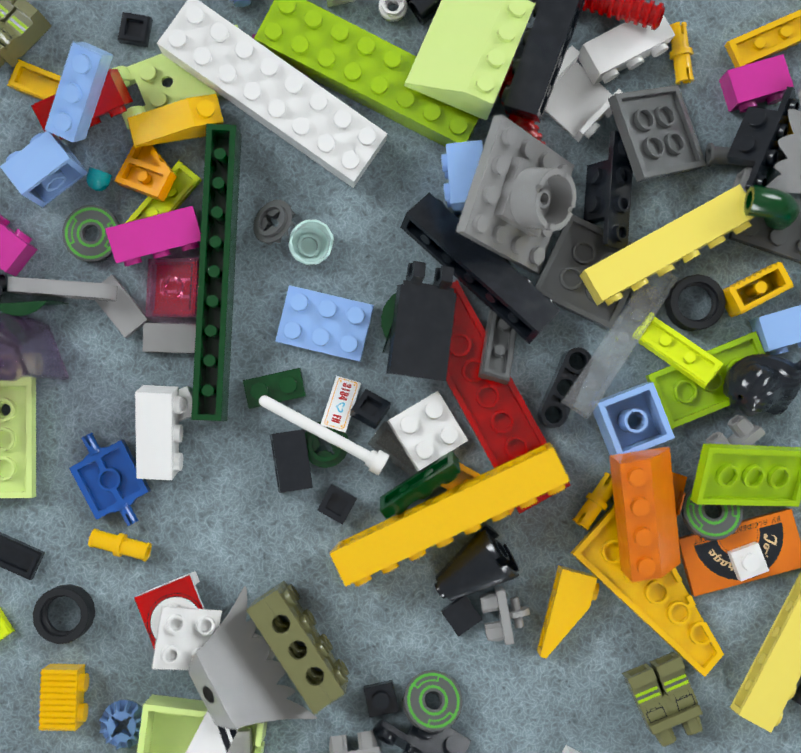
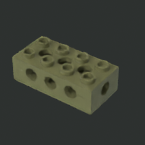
M282 581L255 599L246 611L312 713L316 714L345 694L349 671L341 659L336 661L330 651L333 647L324 633L319 635L314 627L317 622L310 610L302 609L298 602L300 595L292 584L287 586L286 582ZM279 615H285L290 622L283 621ZM296 641H302L306 646H300ZM313 667H318L322 671H317Z

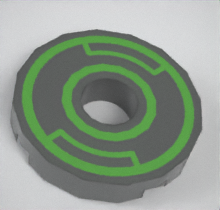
M84 205L74 210L66 218L62 229L63 242L67 250L77 259L88 263L103 262L113 254L105 228L120 225V223L106 208L97 205ZM90 227H97L99 229V237L95 241H87L86 231Z
M693 488L688 491L684 497L681 513L683 522L690 532L708 541L723 540L736 532L742 522V505H715L719 510V516L712 519L705 514V505H697L690 500Z
M437 670L423 671L414 676L405 688L402 699L404 713L410 723L428 733L442 732L452 726L460 716L463 704L461 690L455 680L446 673ZM432 693L439 698L440 705L438 709L433 710L427 707L425 703V696Z

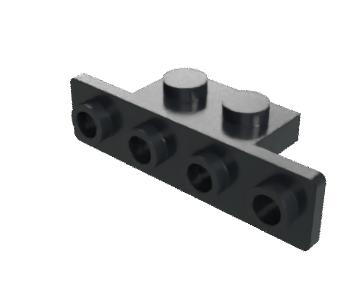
M787 87L778 110L749 106L727 155L729 163L753 167L745 185L746 193L751 185L763 187L767 185L769 168L774 167L778 158V140L788 135V109H799V99H796L794 87Z
M617 130L610 132L608 160L587 165L583 219L592 224L604 221L603 245L621 250L628 246L633 171L620 133Z
M380 720L373 728V731L379 734L378 738L382 742L391 746L395 744L404 750L403 753H466L471 743L470 739L451 727L442 732L428 733L411 724L407 734H405L385 720Z

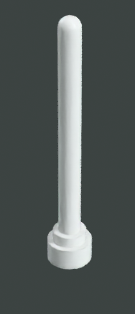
M266 395L259 398V404L262 407L366 462L365 466L369 467L368 471L378 476L390 456L381 450L378 452L372 450L371 452Z

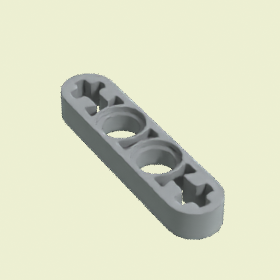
M8 277L7 292L13 294L112 302L116 301L118 286L105 283Z

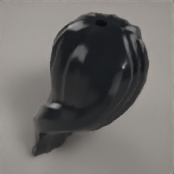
M754 354L741 359L727 371L724 379L723 393L729 398L730 407L743 415L752 417L764 411L773 415L782 414L801 388V360L793 363L787 359L768 354Z

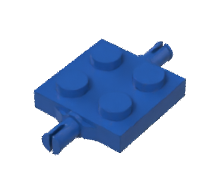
M93 433L82 437L81 440H83L89 454L81 462L69 469L94 517L98 520L112 512L120 511L127 527L136 523L139 520L130 505L137 498L150 492L151 489L145 479H136V461L125 440H120L109 447L100 448Z

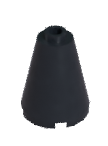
M486 524L479 529L436 575L437 582L434 585L438 594L443 599L447 597L450 601L513 580L519 576L517 573L519 568L506 544L502 546L498 540H495L499 535L491 526Z

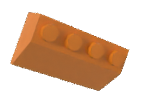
M670 447L609 455L621 571L631 582L662 578L681 563Z

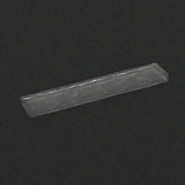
M670 272L662 277H658L657 273L648 277L649 283L633 293L561 401L563 404L585 419L591 415L678 282L679 278Z

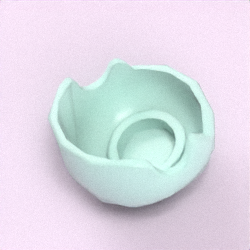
M304 220L297 224L290 234L289 251L295 260L304 265H318L330 255L334 237L329 227L319 220Z

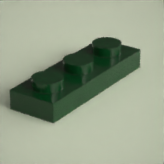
M450 451L380 497V512L386 519L394 514L399 515L416 500L427 498L441 484L452 482L460 473L457 456L453 451Z

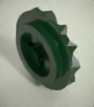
M328 428L333 432L348 439V436L345 432ZM308 431L305 432L308 457L312 464L322 468L333 467L339 464L347 455L346 451L331 444V447L335 453L334 455L326 449L316 453V450L321 445L320 438Z

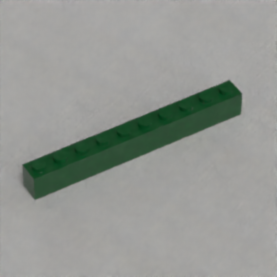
M206 124L191 420L227 421L242 138L236 125Z

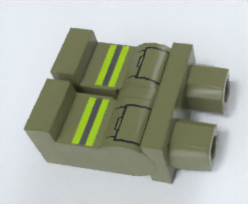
M0 0V67L7 62L13 68L18 63L17 58L22 57L52 27L45 17L26 0Z
M673 651L650 661L652 668L645 663L622 673L647 729L663 747L677 740L671 727L682 724L687 735H694L703 730L699 717L703 714L689 683L682 658Z

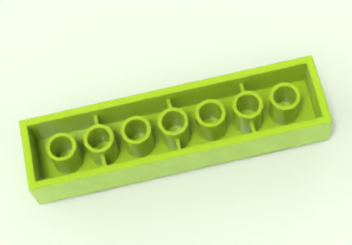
M274 0L254 37V40L309 78L444 147L449 143L469 141L480 119L477 116L404 86L417 56L307 0Z

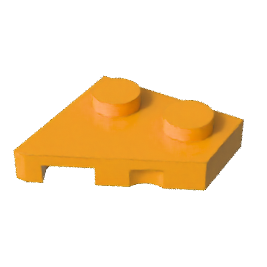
M133 145L114 181L121 187L164 202L177 176L154 145L136 148Z

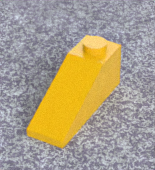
M217 94L186 98L127 118L134 148L205 137L206 124H223L224 122Z
M558 565L537 647L540 657L547 658L587 612L592 600L595 601L597 599L599 583H596L597 577L593 574Z

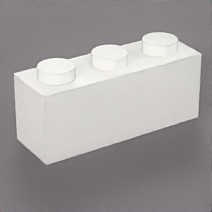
M664 15L660 26L655 31L651 30V26L643 28L641 23L636 26L633 25V21H630L584 43L579 50L578 60L593 85L602 80L604 83H608L619 76V71L628 68L629 71L633 70L644 62V58L650 55L655 58L669 49L668 44L675 34Z
M143 385L135 392L136 479L173 480L178 471L182 470L183 453H179V442H182L183 426L179 425V414L183 410V397L179 396V387Z

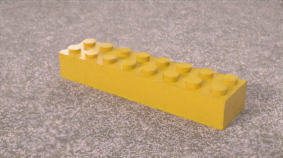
M548 442L411 507L399 515L392 516L338 542L329 554L345 587L354 583L355 587H358L372 579L371 575L380 570L383 574H386L399 567L398 562L409 558L410 561L424 556L426 554L425 550L435 544L437 548L444 547L454 541L453 536L463 531L465 535H469L481 529V523L492 519L493 522L507 517L510 514L508 510L518 505L521 509L535 504L538 501L536 497L546 492L549 496L561 492L566 488L564 484L570 482L554 447Z

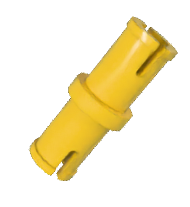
M680 22L670 24L675 34L670 41L672 51L669 52L670 60H673L675 84L693 82L694 77L690 57L693 55V49L689 47L687 23L681 22V25Z
M607 472L604 473L603 478L593 492H588L585 497L587 499L575 518L572 519L586 531L590 529V526L601 510L605 511L608 505L606 503L613 495L611 474Z
M96 528L91 532L88 546L91 548L94 547L112 552L116 557L125 555L144 562L148 560L152 549V544L149 542L146 543L128 538V535L124 533L116 535L100 531Z

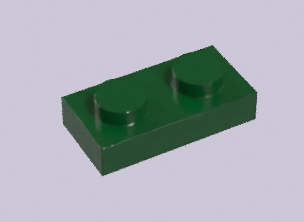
M301 368L243 380L249 409L262 407L259 404V398L264 395L278 402L307 396Z

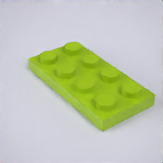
M756 331L706 351L724 364L705 389L671 365L645 375L647 382L654 383L671 429L730 406L729 398L723 393V384L727 371L735 363L747 356L765 354Z
M703 443L690 500L697 505L799 507L801 501V447Z

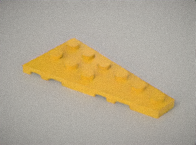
M613 504L571 551V554L698 673L705 677L723 657V651L709 626L704 622L697 610L692 596L683 585L682 578L676 567L662 578L631 582L621 571L615 507Z

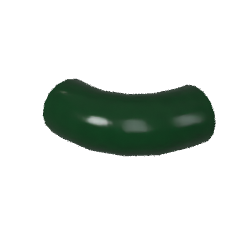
M751 185L746 193L744 202L745 215L764 218L766 224L771 229L783 230L791 226L799 215L800 210L797 201L786 192L774 188Z

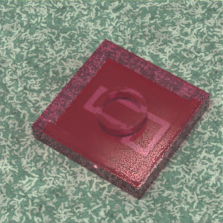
M199 258L148 260L146 317L185 318L197 316Z

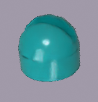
M89 167L86 182L93 190L103 191L110 184L112 175Z

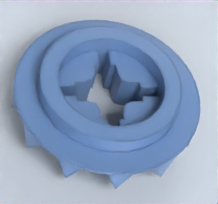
M119 700L105 709L99 720L101 721L99 733L103 734L106 743L114 745L116 749H129L138 743L143 710L140 705L130 700ZM130 716L131 719L127 725L129 731L123 729L121 732L116 733L115 731L119 725L117 719L123 721Z

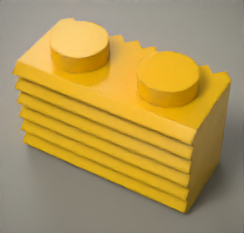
M781 262L771 264L724 288L725 309L729 316L732 318L743 314L793 288V282Z
M49 664L40 673L39 730L76 731L83 725V722H86L89 711L88 704L84 703V692L88 690L90 681L89 674L85 673V664Z

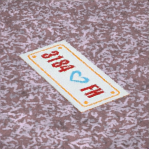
M336 376L322 418V426L346 433L351 417L350 412L355 405L361 386L360 382Z

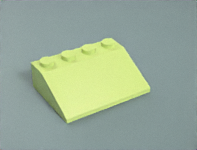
M441 0L404 86L487 121L536 3L529 0Z

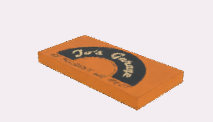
M790 508L742 520L736 532L723 540L708 541L695 534L679 537L680 555L691 595L694 597L801 568V540L792 509ZM751 542H757L769 571L744 581L737 580L727 551Z

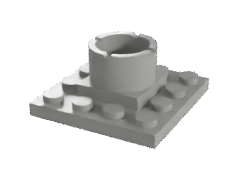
M494 115L456 232L528 272L539 274L553 231L560 230L567 225L572 216L571 211L575 208L576 188L571 177L574 165L504 115Z

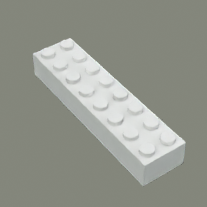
M187 0L157 42L165 57L353 188L386 142L387 133L199 0Z

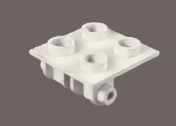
M168 603V607L162 606L152 669L189 670L195 653L220 626L222 610L180 608V605L176 603Z

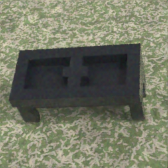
M304 429L270 434L278 492L284 493L313 488Z

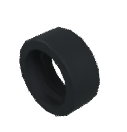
M700 274L687 276L673 284L667 292L665 299L666 314L671 322L680 329L691 332L709 328L717 323L724 313L726 304L724 291L720 285L709 276ZM688 287H701L707 291L711 298V310L703 319H688L679 310V296Z
M72 584L59 585L45 592L38 599L33 610V624L38 634L46 641L55 644L70 643L84 635L92 626L95 617V606L90 594L83 588ZM58 597H70L80 608V622L70 631L57 630L48 619L49 605Z

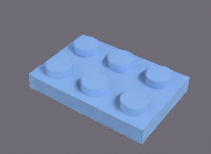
M289 285L275 342L361 362L374 305Z

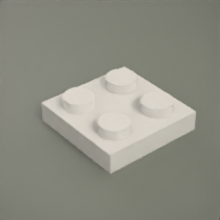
M439 391L387 421L417 472L468 441Z

